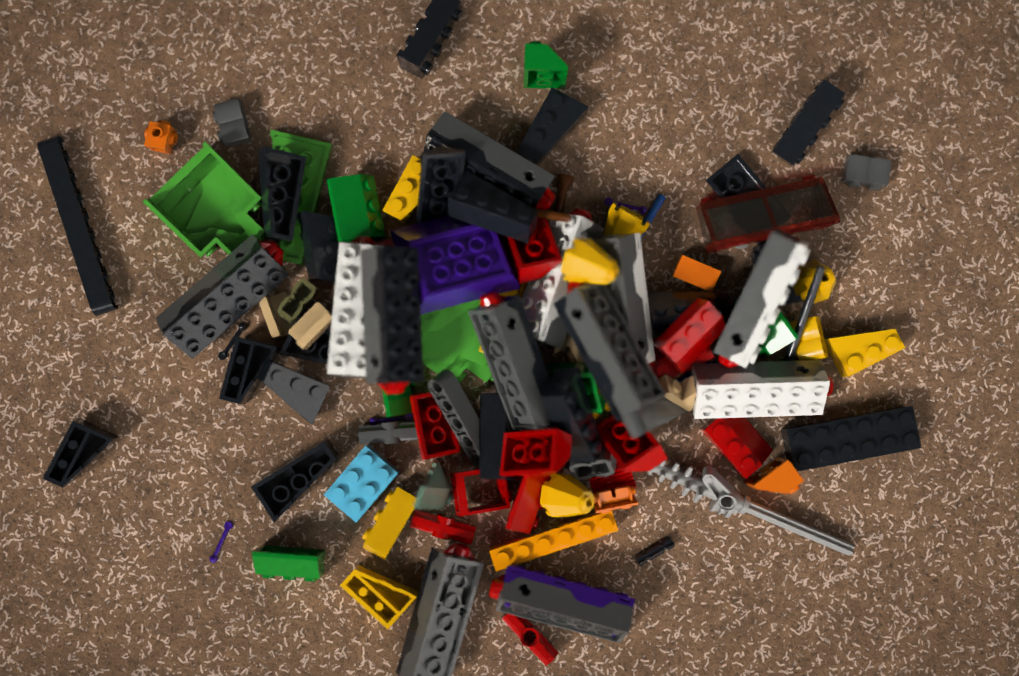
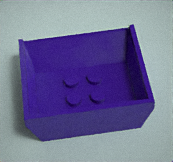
M449 216L390 230L394 247L418 248L421 314L478 300L481 295L491 291L501 294L520 289L519 281L501 234Z

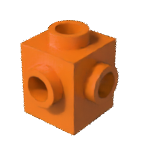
M158 120V122L150 121L149 126L146 127L144 132V146L152 151L172 155L173 146L178 141L177 130L171 126V123L164 120Z

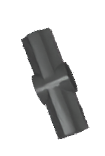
M400 421L385 422L381 423V425L359 426L358 431L360 444L402 443V441L418 440L415 422L400 423Z

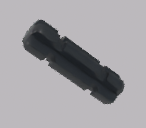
M668 536L662 539L661 543L657 542L646 548L645 552L636 554L635 559L642 566L647 563V560L650 559L651 561L665 553L666 549L674 548L675 544Z

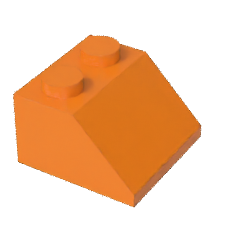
M777 457L744 483L758 490L792 494L801 487L799 484L804 480L788 459Z

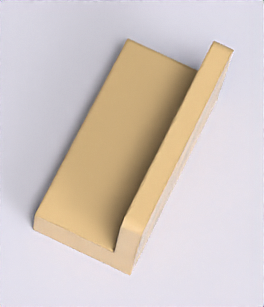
M286 292L271 297L265 296L259 301L273 339L289 335L288 331L294 325H291L278 314L280 303L287 297Z
M316 302L288 332L302 349L307 350L332 325V314L320 302Z

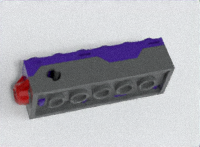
M508 565L505 574L492 580L489 590L490 598L497 599L495 611L619 644L630 632L635 599L630 598L626 593L618 592L615 594L608 592V589L603 587H588L584 582L576 581L573 583L566 581V578L562 576L551 577L539 570H533V572L524 570V567L520 565Z

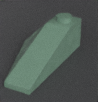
M439 459L434 460L433 467L430 468L428 475L421 485L413 506L416 509H443L445 504L450 505L453 493L450 491L452 486Z

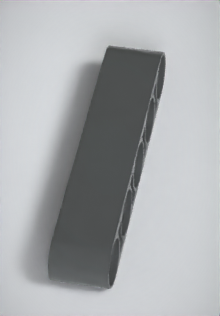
M443 369L428 382V388L470 462L479 468L480 419L455 375L450 370Z
M664 398L624 417L622 421L630 436L634 439L688 411Z

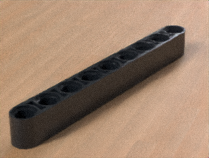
M60 135L39 141L37 146L90 308L95 316H99L118 309V305H115L113 299L115 295L112 286H109L106 268L101 262L102 256L99 246L96 247L94 241L96 237L93 228L88 223L89 216L86 207L83 208L81 202L83 198L80 189H77L74 171L69 165L70 158L67 149L64 150L62 144L64 140Z

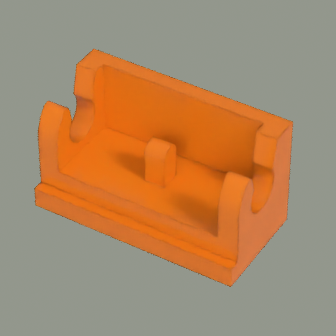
M681 254L673 271V276L704 290L713 291L722 271Z

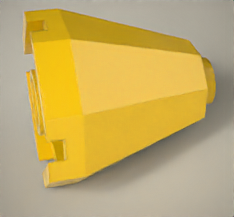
M613 202L608 212L603 236L640 233L641 236L646 232L650 225L648 220L643 223L642 219L644 217L623 205L617 208L618 203Z
M584 236L574 238L572 243L575 246L573 249H567L562 263L561 272L566 274L563 276V280L592 284H609L611 281L616 280L619 274L617 262L590 238Z
M815 259L799 264L797 269L801 271L796 279V284L793 285L796 296L800 295L801 299L805 301L816 267L822 266L826 269L814 303L829 299L836 285V279L831 267Z
M552 474L550 476L552 479L549 482L545 481L542 485L540 504L546 508L547 511L545 512L548 516L571 517L589 513L594 507L595 498L591 491L570 474Z

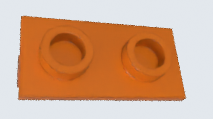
M626 485L614 488L615 496H612L611 489L595 492L593 494L595 498V512L609 513L614 509H629L633 505H638V501L634 496L636 495L634 486Z

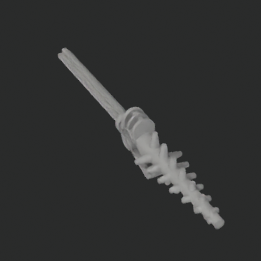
M666 460L647 472L649 476L653 472L659 474V482H663L665 478L672 480L671 489H674L678 484L684 486L683 496H686L690 490L695 491L694 503H697L703 495L712 499L709 511H717L718 515L723 514L725 518H729L734 513L745 514L747 512L848 556L853 554L854 544L751 501V497L747 495H740V492L736 491L735 487L712 466L703 468L702 479L698 478L695 472L692 473V466H689L684 472L683 468L678 470L680 463L676 462L672 467L671 464L665 465Z

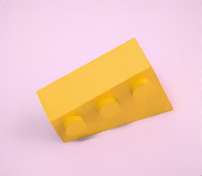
M414 155L409 160L382 210L385 215L402 224L417 212L422 160Z
M896 329L825 339L827 351L841 377H849L905 348Z
M399 487L395 491L390 490L385 499L387 505L384 510H378L373 519L376 521L373 528L368 527L362 537L365 540L363 549L385 561L415 509L413 506L416 497Z
M360 565L340 585L387 629L400 617L419 593L417 590Z

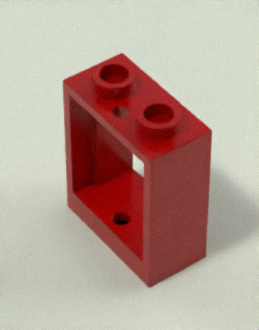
M479 468L451 472L456 515L462 517L510 508L512 494L507 487V481L509 480H496L499 502L468 507L464 477L478 475Z

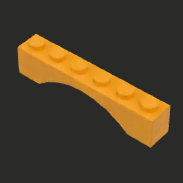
M612 510L609 513L594 512L553 529L492 546L489 548L495 571L507 568L508 565H517L616 532L618 528Z

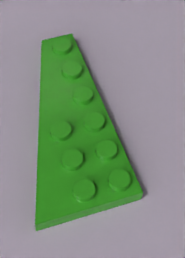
M270 129L274 149L307 157L297 213L303 211L316 213L332 144ZM296 217L293 241H279V245L284 252L283 261L303 266L305 250L303 240L300 237L299 220Z

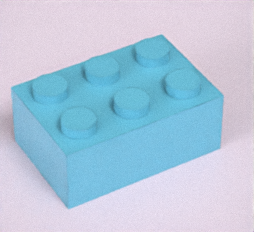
M368 444L348 465L324 496L357 523L401 471Z

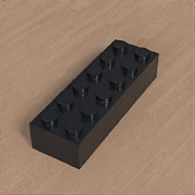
M898 406L781 429L786 458L797 472L922 448L913 406Z

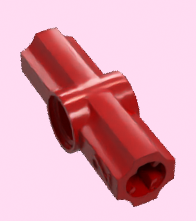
M415 509L411 520V528L431 533L432 536L440 539H452L472 544L476 526L456 521L453 517H450V519L442 517L443 514L435 515Z
M506 613L501 617L520 638L522 644L528 647L545 666L550 664L559 654V651L529 619ZM526 631H533L536 637L532 640L527 639L524 636Z

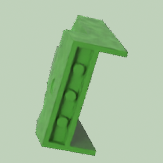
M204 142L202 144L204 147L150 199L143 201L200 258L204 255L209 257L217 249L215 247L216 244L229 255L252 234L259 241L265 239L263 235L264 228L249 214L250 211L254 213L262 206L260 202L262 197L207 142Z
M480 299L421 314L423 364L437 374L443 369L450 370L455 375L459 384L467 375L464 372L466 368L486 383L489 380L494 381L484 354L478 351L480 342L468 313L469 310L480 305Z

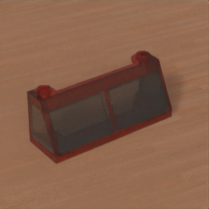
M815 175L802 177V181L713 200V197L703 198L700 200L701 203L696 205L706 254L768 240L776 228L792 235L816 229H826L841 223L839 213L823 176L815 178Z

